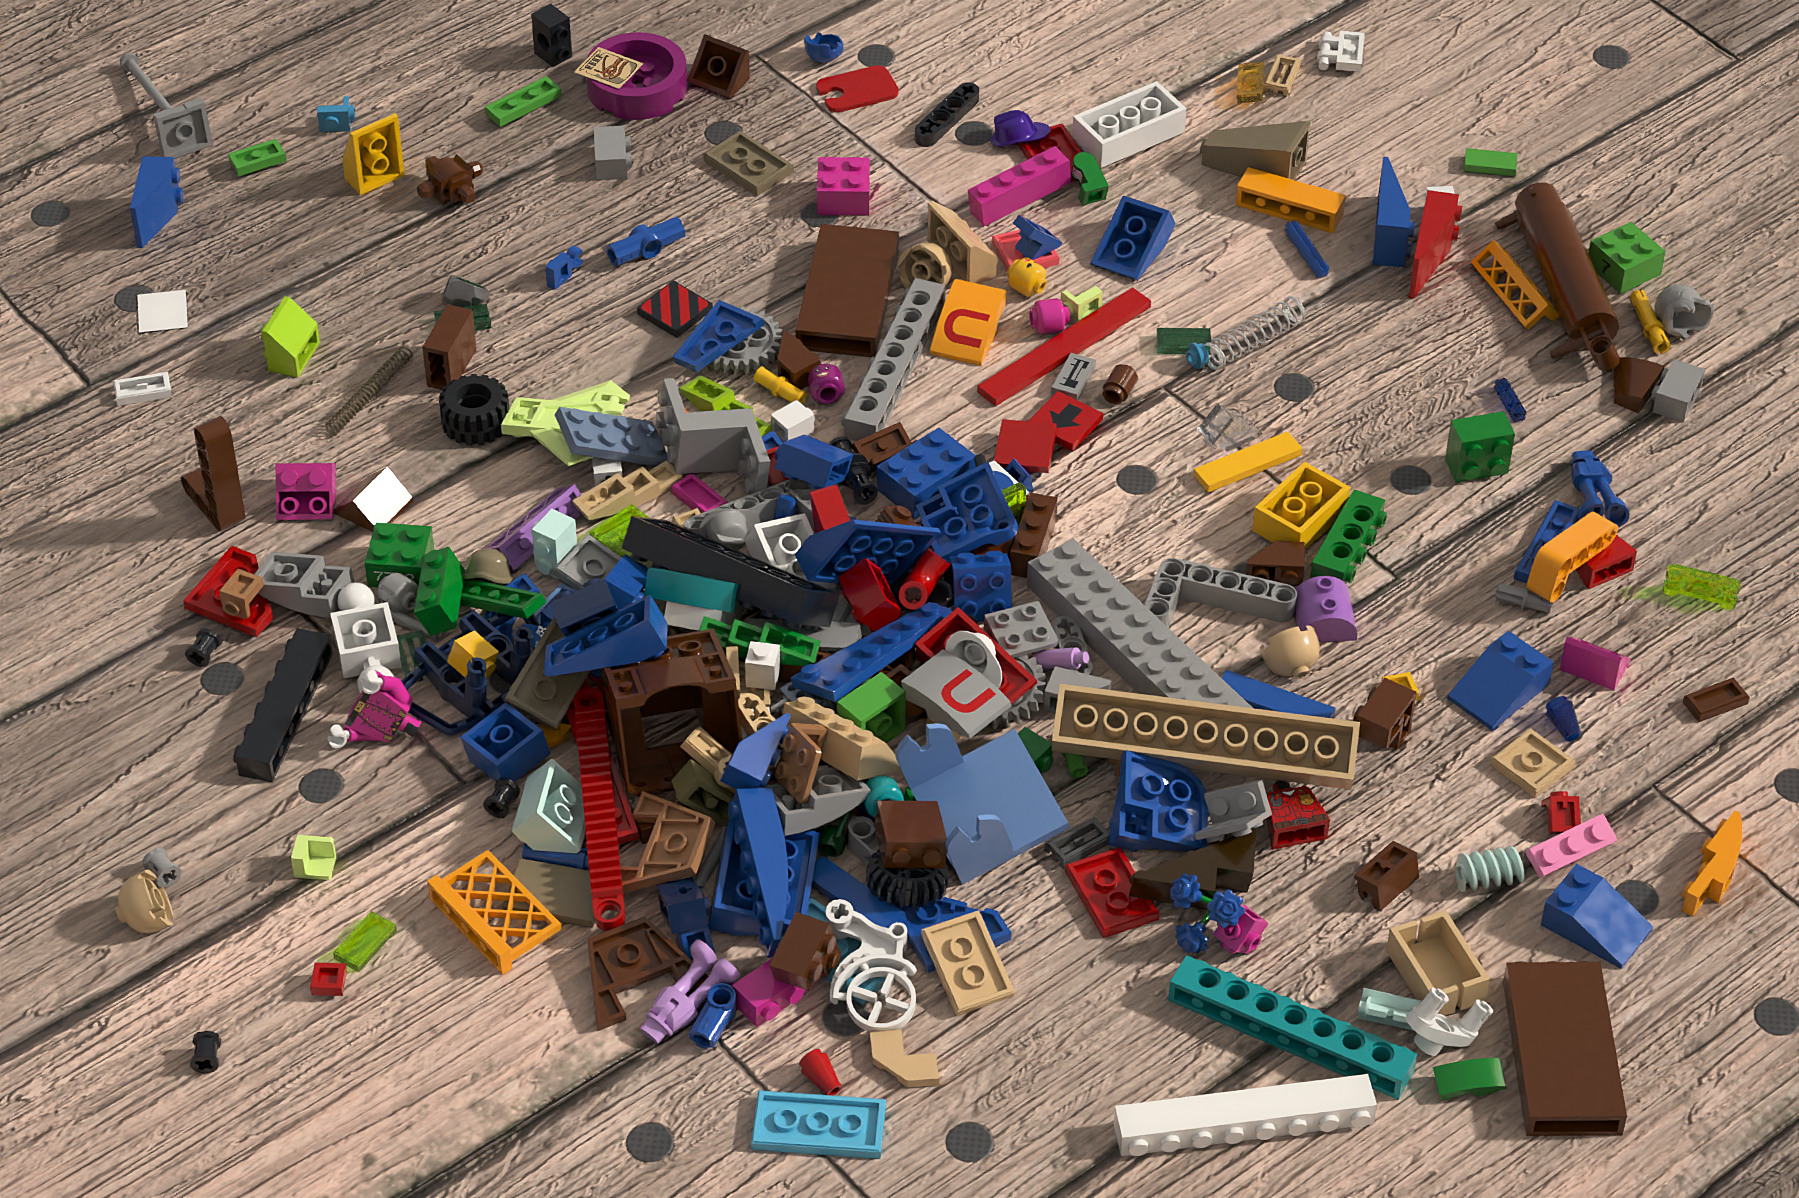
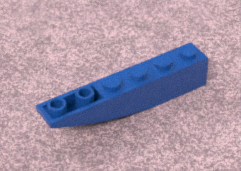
M772 788L736 789L733 801H730L728 805V815L730 820H734L735 843L737 845L740 844V864L742 869H746L747 892L749 895L752 894L754 901L753 917L755 920H758L760 926L759 941L762 946H765L767 958H773L781 938L788 895V859L785 837Z

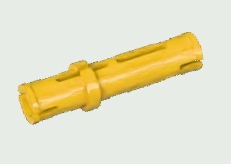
M1633 291L1629 299L1644 327L1643 333L1645 338L1651 342L1656 354H1659V350L1660 354L1666 353L1671 345L1664 333L1665 329L1662 322L1657 319L1645 291Z

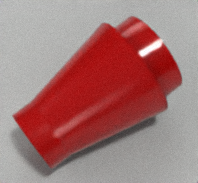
M814 1049L802 1057L799 1062L802 1068L801 1073L825 1095L834 1096L842 1089L843 1086L836 1076L827 1053H822L820 1049Z

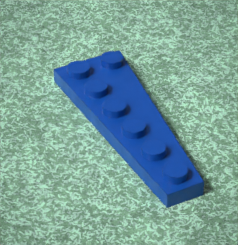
M929 602L820 662L804 666L801 672L791 677L793 688L836 702L914 647L921 637L952 611L950 608Z

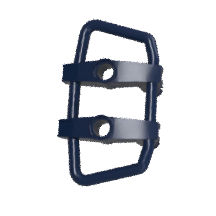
M475 610L471 611L460 619L459 628L462 632L439 648L430 641H427L415 649L414 659L418 665L401 680L408 690L426 675L439 692L441 698L449 702L468 718L449 724L412 702L408 713L445 735L453 736L470 730L505 703L504 699L509 689L490 701L487 698V679L485 678L487 666L482 658L476 657L472 658V662L468 661L466 678L447 662V656L451 652L454 641L475 630L495 649L501 652L497 656L494 672L512 685L533 652L531 647L532 631L528 627L519 626L517 628L518 631L516 629L513 631L512 644L509 638L500 633L495 627L515 616L497 613L484 619ZM534 614L528 619H524L526 624L540 626Z

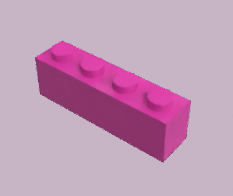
M1054 146L968 189L970 212L983 226H986L1070 184L1069 159Z

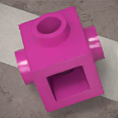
M1240 905L1245 909V913L1239 917L1237 925L1232 926L1228 924L1226 928H1222L1217 922L1218 927L1213 933L1214 936L1221 940L1220 946L1231 954H1236L1237 952L1249 954L1255 950L1261 942L1263 931L1269 924L1246 905Z

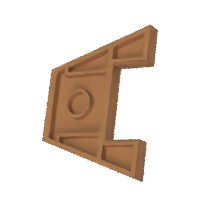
M642 791L633 817L637 823H655L639 866L621 867L623 894L696 875L715 827L714 821L707 815Z

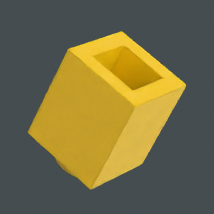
M474 630L454 641L447 662L466 678L468 661L472 662V658L476 657L482 658L486 662L485 678H487L496 668L495 662L499 651Z

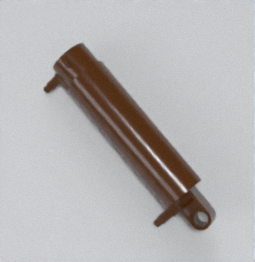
M1548 183L1529 185L1518 194L1515 201L1516 210L1496 221L1495 225L1497 229H1501L1516 222L1519 223L1569 337V342L1550 351L1552 359H1555L1573 351L1589 350L1599 370H1612L1620 361L1612 341L1619 330L1618 319L1569 209L1562 202L1557 189L1553 185Z

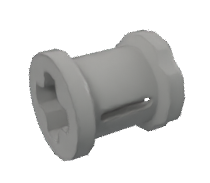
M155 848L149 851L142 860L144 869L150 870L158 878L155 882L159 887H170L181 876V869L178 865L171 863L166 850L163 848Z

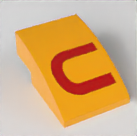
M954 279L935 330L930 354L981 366L997 333V323L1005 308L1006 290Z

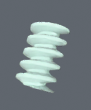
M1507 846L1504 850L1502 848H1495L1493 852L1486 849L1481 854L1473 851L1469 856L1466 853H1460L1457 857L1456 881L1459 890L1463 893L1466 889V883H1469L1471 889L1476 891L1478 881H1481L1484 889L1489 888L1490 879L1493 880L1496 887H1500L1502 877H1504L1507 885H1512L1513 876L1515 875L1519 883L1524 881L1523 863L1514 846Z

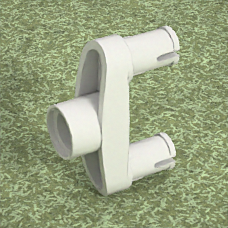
M1431 988L1423 1001L1418 1006H1414L1405 1019L1411 1028L1417 1032L1414 1037L1416 1045L1428 1055L1436 1056L1444 1046H1469L1477 1037L1478 1030L1493 1013L1492 1008L1486 1002L1477 999L1462 1018L1454 1019L1437 1014L1449 999L1442 990Z

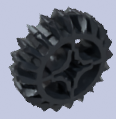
M880 849L879 852L872 854V858L869 859L866 868L867 887L871 889V894L878 896L879 901H888L889 906L896 904L900 908L909 906L911 909H914L915 906L925 908L927 904L935 905L936 900L943 898V894L946 893V888H948L949 884L947 864H945V868H884Z

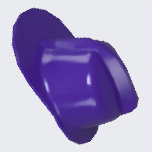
M1011 110L994 117L995 133L991 136L990 142L995 146H1007L1019 142L1034 141L1050 134L1051 128L1047 124L1033 122L1024 111Z

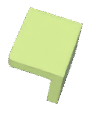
M297 835L291 856L294 878L330 880L336 861L334 839L331 837Z

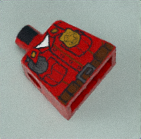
M1276 781L1272 786L1274 792L1267 794L1272 815L1266 818L1272 850L1326 840L1328 838L1330 819L1311 789L1307 786L1292 788L1287 781Z

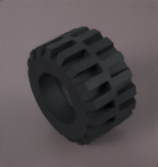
M471 374L468 377L465 375L460 376L458 380L453 379L450 381V385L444 386L443 392L439 395L441 424L444 433H447L450 439H455L460 444L465 442L466 445L472 446L473 444L484 445V442L487 441L491 443L495 441V437L504 435L501 431V424L509 411L508 392L502 383H498V380L495 378L490 379L488 375L477 376V374Z

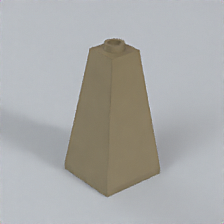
M1301 121L1213 130L1208 139H1204L1200 146L1202 165L1241 178L1247 168L1250 167L1295 180L1307 161L1311 122Z

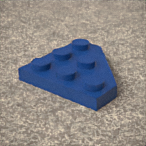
M943 897L942 900H936L935 905L927 904L925 908L915 906L914 909H911L909 906L900 908L899 905L893 904L905 912L906 921L903 924L907 927V941L928 973L935 971L936 968L920 934L921 930L978 911V909L967 907L966 902ZM985 908L984 911L979 910L995 947L1011 941V931L998 911Z

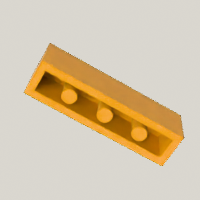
M1248 167L1237 185L1235 205L1291 222L1295 220L1299 224L1334 233L1344 215L1346 195Z

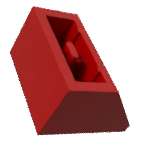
M867 558L862 559L838 577L843 587L841 593L853 608L851 614L857 623H860V625L865 624L873 633L899 619L901 610L882 570Z

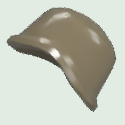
M495 549L477 550L469 558L464 579L481 577L496 583L509 584L513 581V576L510 572L508 557Z

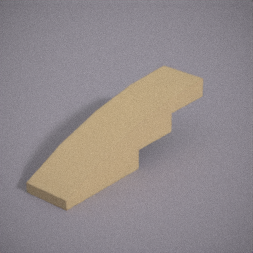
M666 460L649 471L642 466L624 478L617 473L572 500V502L588 520L611 516L662 496L671 491V486L683 479V476L676 474L674 467Z

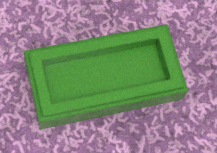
M1466 148L1464 172L1516 176L1517 153Z

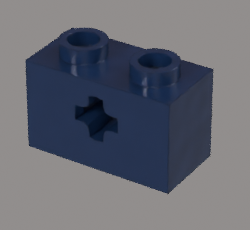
M693 877L656 884L660 911L672 934L708 927L707 915H711L710 901L708 896L705 897L702 886L696 885Z

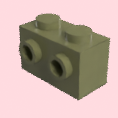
M690 759L671 780L676 791V798L683 805L711 817L713 821L725 827L729 819L728 805L730 801H733L735 794L728 788L720 786L709 771Z

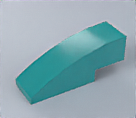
M648 568L644 597L651 595L654 599L733 613L738 584L664 569Z

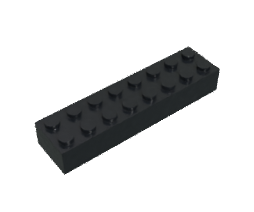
M631 516L621 548L631 552V558L642 562L649 560L653 562L652 567L656 569H670L674 572L738 584L736 598L740 600L739 605L750 609L760 608L762 609V615L773 619L783 618L785 619V625L800 629L801 626L812 630H817L818 626L830 627L840 594L667 520Z

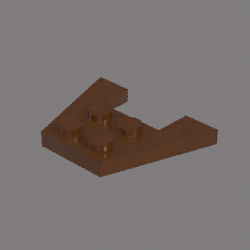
M645 916L588 938L597 1031L626 1020V1013L616 993L670 972L675 982H677L692 965L693 961ZM704 974L686 993V996L692 994L709 976Z

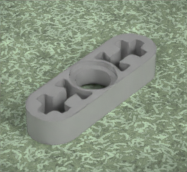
M1069 616L1057 617L1053 621V630L1058 638L1056 648L1077 647L1081 652L1088 653L1080 627ZM1063 628H1066L1067 631H1070L1069 637H1066V633ZM1090 656L1088 663L1081 664V673L1093 675V665Z

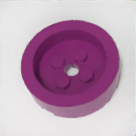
M643 32L619 34L597 44L587 56L588 58L600 47L643 63L620 89L586 77L587 94L592 104L600 111L605 109L614 113L616 118L643 120L658 117L673 110V105L679 100L682 101L686 95L687 68L685 55L677 44L660 35Z

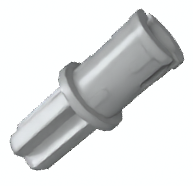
M1499 583L1495 594L1496 599L1520 605L1523 610L1524 607L1550 614L1553 604L1527 588L1522 589L1504 583Z

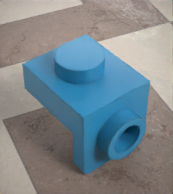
M344 96L343 105L317 106L319 131H350L351 121H355V106L350 105L349 96Z

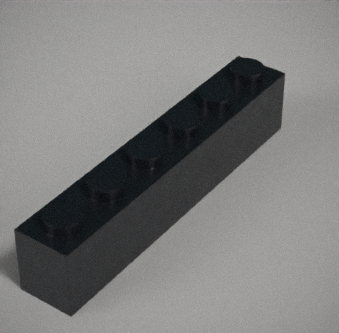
M297 628L292 639L287 640L285 654L282 660H278L276 663L275 675L272 681H268L266 684L265 696L262 702H258L255 707L252 723L247 724L245 728L244 739L241 745L235 748L233 761L237 763L239 776L273 783L333 655L330 634Z

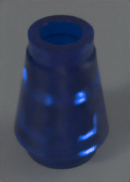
M1559 696L1549 701L1545 706L1547 710L1546 716L1564 739L1570 742L1579 738L1582 732L1573 702L1565 696Z

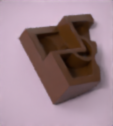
M1619 357V364L1614 368V404L1639 414L1650 399L1651 391L1661 378L1665 366L1639 358Z

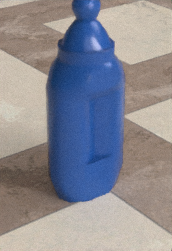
M780 495L776 502L773 520L794 516L796 500L788 495Z

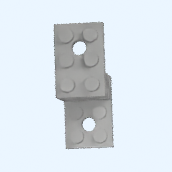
M663 379L662 390L658 391L660 412H656V426L662 430V444L667 446L668 462L673 463L676 474L739 470V475L741 477L744 476L746 494H753L766 489L770 459L752 409L686 413L675 379Z

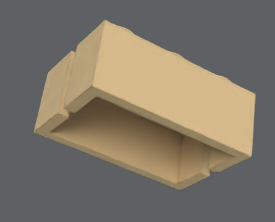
M1446 910L1420 919L1418 943L1416 944L1418 924L1415 920L1390 928L1386 952L1415 999L1423 1001L1431 988L1442 990L1447 995L1449 1001L1444 1004L1437 1014L1445 1016L1455 1013L1456 1006L1461 1011L1472 1007L1477 999L1486 1002L1490 978Z

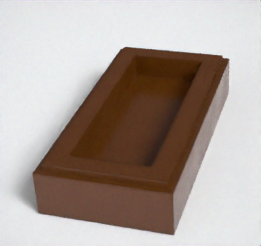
M1733 677L1685 695L1683 704L1698 722H1702L1747 705L1750 697Z

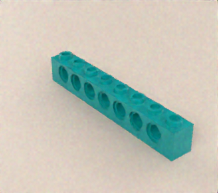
M1186 955L1170 980L1168 1001L1344 1077L1368 1074L1372 1089L1397 1100L1400 1099L1414 1074L1417 1053L1410 1051L1408 1048L1398 1046L1380 1038L1376 1034L1358 1029L1348 1022L1337 1020L1317 1009L1295 1002L1287 996H1281L1269 991L1259 984H1253L1241 979L1231 972H1225L1213 967L1203 960H1197Z

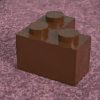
M1384 678L1378 687L1374 686L1371 689L1366 704L1364 706L1360 705L1355 712L1353 721L1360 722L1358 737L1387 749L1390 746L1397 750L1411 731L1417 692Z
M795 912L769 964L775 980L809 991L813 981L816 982L820 976L828 978L832 968L835 969L838 966L841 958V951L830 923Z

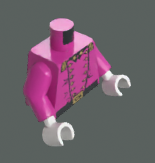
M376 670L368 671L367 676L369 680H360L363 691L347 716L344 724L346 728L343 730L340 725L336 724L330 729L333 736H328L327 740L331 747L341 748L346 742L352 741L390 742L397 729L411 737L415 735L421 721L407 714L413 699L398 677L385 676Z

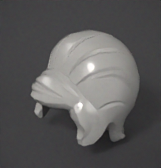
M1673 284L1664 288L1657 296L1654 308L1656 316L1662 322L1665 331L1683 340H1687L1689 337L1688 331L1700 332L1708 326L1714 314V304L1710 303L1709 299L1704 300L1695 289L1685 284Z

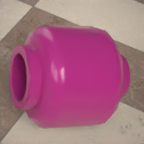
M1058 298L1036 301L1034 306L1029 309L1031 328L1036 329L1042 335L1062 332L1065 328V323L1070 322L1068 306L1064 307L1062 301Z

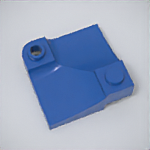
M988 461L937 486L939 494L916 505L923 526L939 528L941 533L931 545L934 552L947 562L950 561V557L957 556L960 553H967L984 544L991 543L998 546L1012 539L1018 531L1016 519Z
M1126 750L1121 755L1117 798L1109 825V846L1121 847V849L1133 852L1145 849L1188 852L1206 847V838L1196 840L1194 836L1195 833L1208 826V808L1204 794L1207 793L1205 786L1192 770L1183 765Z

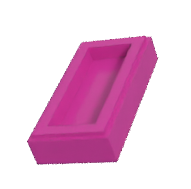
M693 473L671 486V493L692 510L698 508L700 513L729 503Z

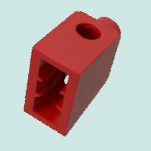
M1616 535L1608 547L1575 570L1585 586L1591 589L1632 572L1637 551Z

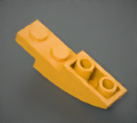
M1736 810L1728 820L1724 818L1721 820L1713 839L1708 837L1701 848V853L1704 856L1697 873V879L1695 882L1689 881L1683 890L1682 897L1685 898L1682 911L1691 916L1695 915L1707 898L1719 903L1732 881L1742 842L1741 814Z

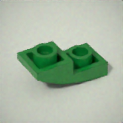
M1500 1058L1471 1059L1433 1067L1439 1096L1442 1101L1472 1092L1476 1097L1507 1089Z

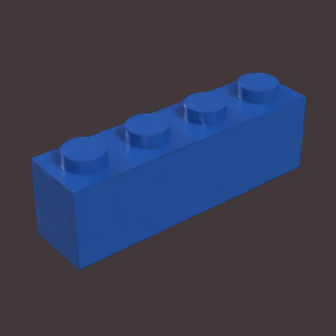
M626 554L605 577L619 609L644 598L648 567Z

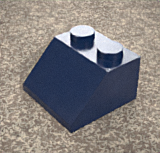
M598 578L592 579L584 583L582 589L573 593L571 590L562 592L555 597V601L550 602L557 624L564 636L619 610L605 579L601 581Z

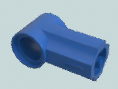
M719 983L713 985L708 990L707 1002L689 1032V1039L695 1042L697 1046L706 1050L714 1048L727 1023L735 1018L737 1013L736 994L732 986Z

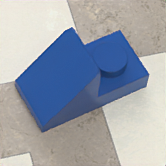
M1018 215L1013 222L1020 229L1018 234L1021 236L1015 248L1026 258L1035 260L1059 248L1063 243L1048 229L1021 215Z

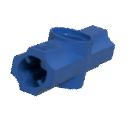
M677 216L650 228L643 224L638 225L631 231L629 237L606 246V253L614 267L642 255L650 259L660 253L662 246L685 237V229Z

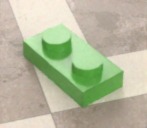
M277 139L228 154L229 162L238 177L286 162V154Z

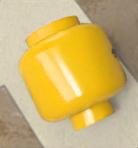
M1030 258L1015 260L1007 271L1009 285L1025 297H1032L1036 293L1040 294L1047 286V280H1045L1046 270Z

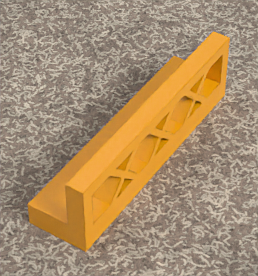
M1492 240L1471 261L1473 266L1528 330L1544 315L1552 322L1559 317L1552 303L1508 251L1496 241ZM1492 254L1494 256L1493 267L1483 268L1481 264ZM1507 272L1506 284H1497L1498 273ZM1512 289H1521L1520 300H1510ZM1526 305H1535L1537 310L1526 319L1524 317Z

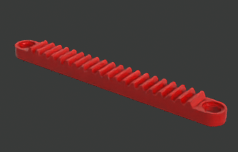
M586 687L579 690L574 696V712L593 914L596 926L606 932L624 925L626 914L604 697L599 689ZM588 699H593L597 701V703L591 707H585L582 705V703ZM608 910L618 913L613 919L601 917Z

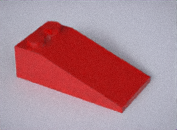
M1433 190L1427 191L1414 256L1409 298L1414 299L1450 252L1452 241L1458 240L1460 226L1455 225V221L1461 220L1463 207L1458 205L1459 194Z
M959 607L915 643L918 660L924 664L941 650H945L947 640L952 634L958 631L981 633L991 639L995 646V657L1002 671V681L998 689L1009 699L1011 705L1038 683L1024 667Z

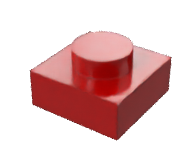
M314 962L310 985L311 995L343 996L347 974L346 963Z

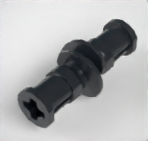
M847 437L834 438L830 441L829 445L853 454L846 480L840 482V484L853 490V498L858 504L867 505L873 502L878 495V490L869 481L872 468L868 465L866 457L852 450V443Z

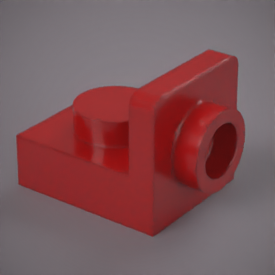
M1567 791L1551 792L1549 797L1541 801V807H1547L1548 834H1561L1581 824L1579 796H1568Z

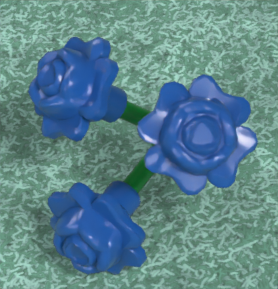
M1183 873L1181 878L1173 881L1170 889V898L1174 900V907L1188 909L1190 903L1201 901L1207 904L1209 911L1194 926H1191L1189 923H1185L1183 926H1176L1175 930L1177 933L1175 937L1178 939V946L1182 947L1185 952L1198 954L1200 951L1208 949V939L1203 933L1206 931L1205 926L1210 920L1218 922L1222 928H1226L1228 924L1235 926L1238 924L1239 917L1245 913V909L1240 906L1243 903V899L1235 896L1229 889L1225 890L1223 894L1219 891L1215 892L1213 899L1202 895V892L1199 891L1200 883L1197 882V876L1194 874L1189 876Z

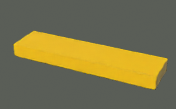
M1287 431L1194 468L1193 476L1209 493L1302 455L1303 448Z

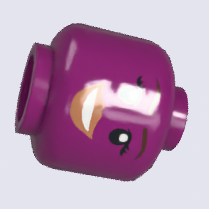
M820 364L810 371L808 387L812 398L821 404H832L842 397L844 381L842 373L836 366Z

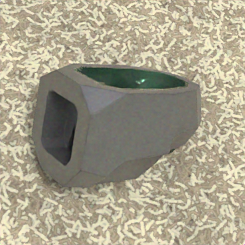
M450 275L441 301L462 308L479 306L487 301L489 292L487 288L477 283Z

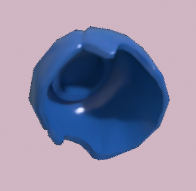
M818 32L812 40L809 35H806L804 38L806 53L815 62H831L843 52V41L837 35H822Z

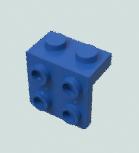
M989 551L986 555L960 553L957 556L950 557V569L953 576L954 610L959 607L965 614L974 615L977 621H984V615L1012 608L1011 564L1007 553L1003 554L1000 551Z

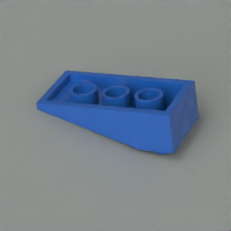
M1383 157L1372 265L1404 268L1405 257H1411L1412 242L1408 241V237L1413 238L1415 222L1410 221L1411 210L1388 157Z
M648 595L546 645L544 674L546 677L637 663L647 658H657L667 649V621L651 595Z

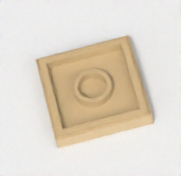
M1529 728L1493 756L1490 766L1536 798L1571 771L1575 766V760Z

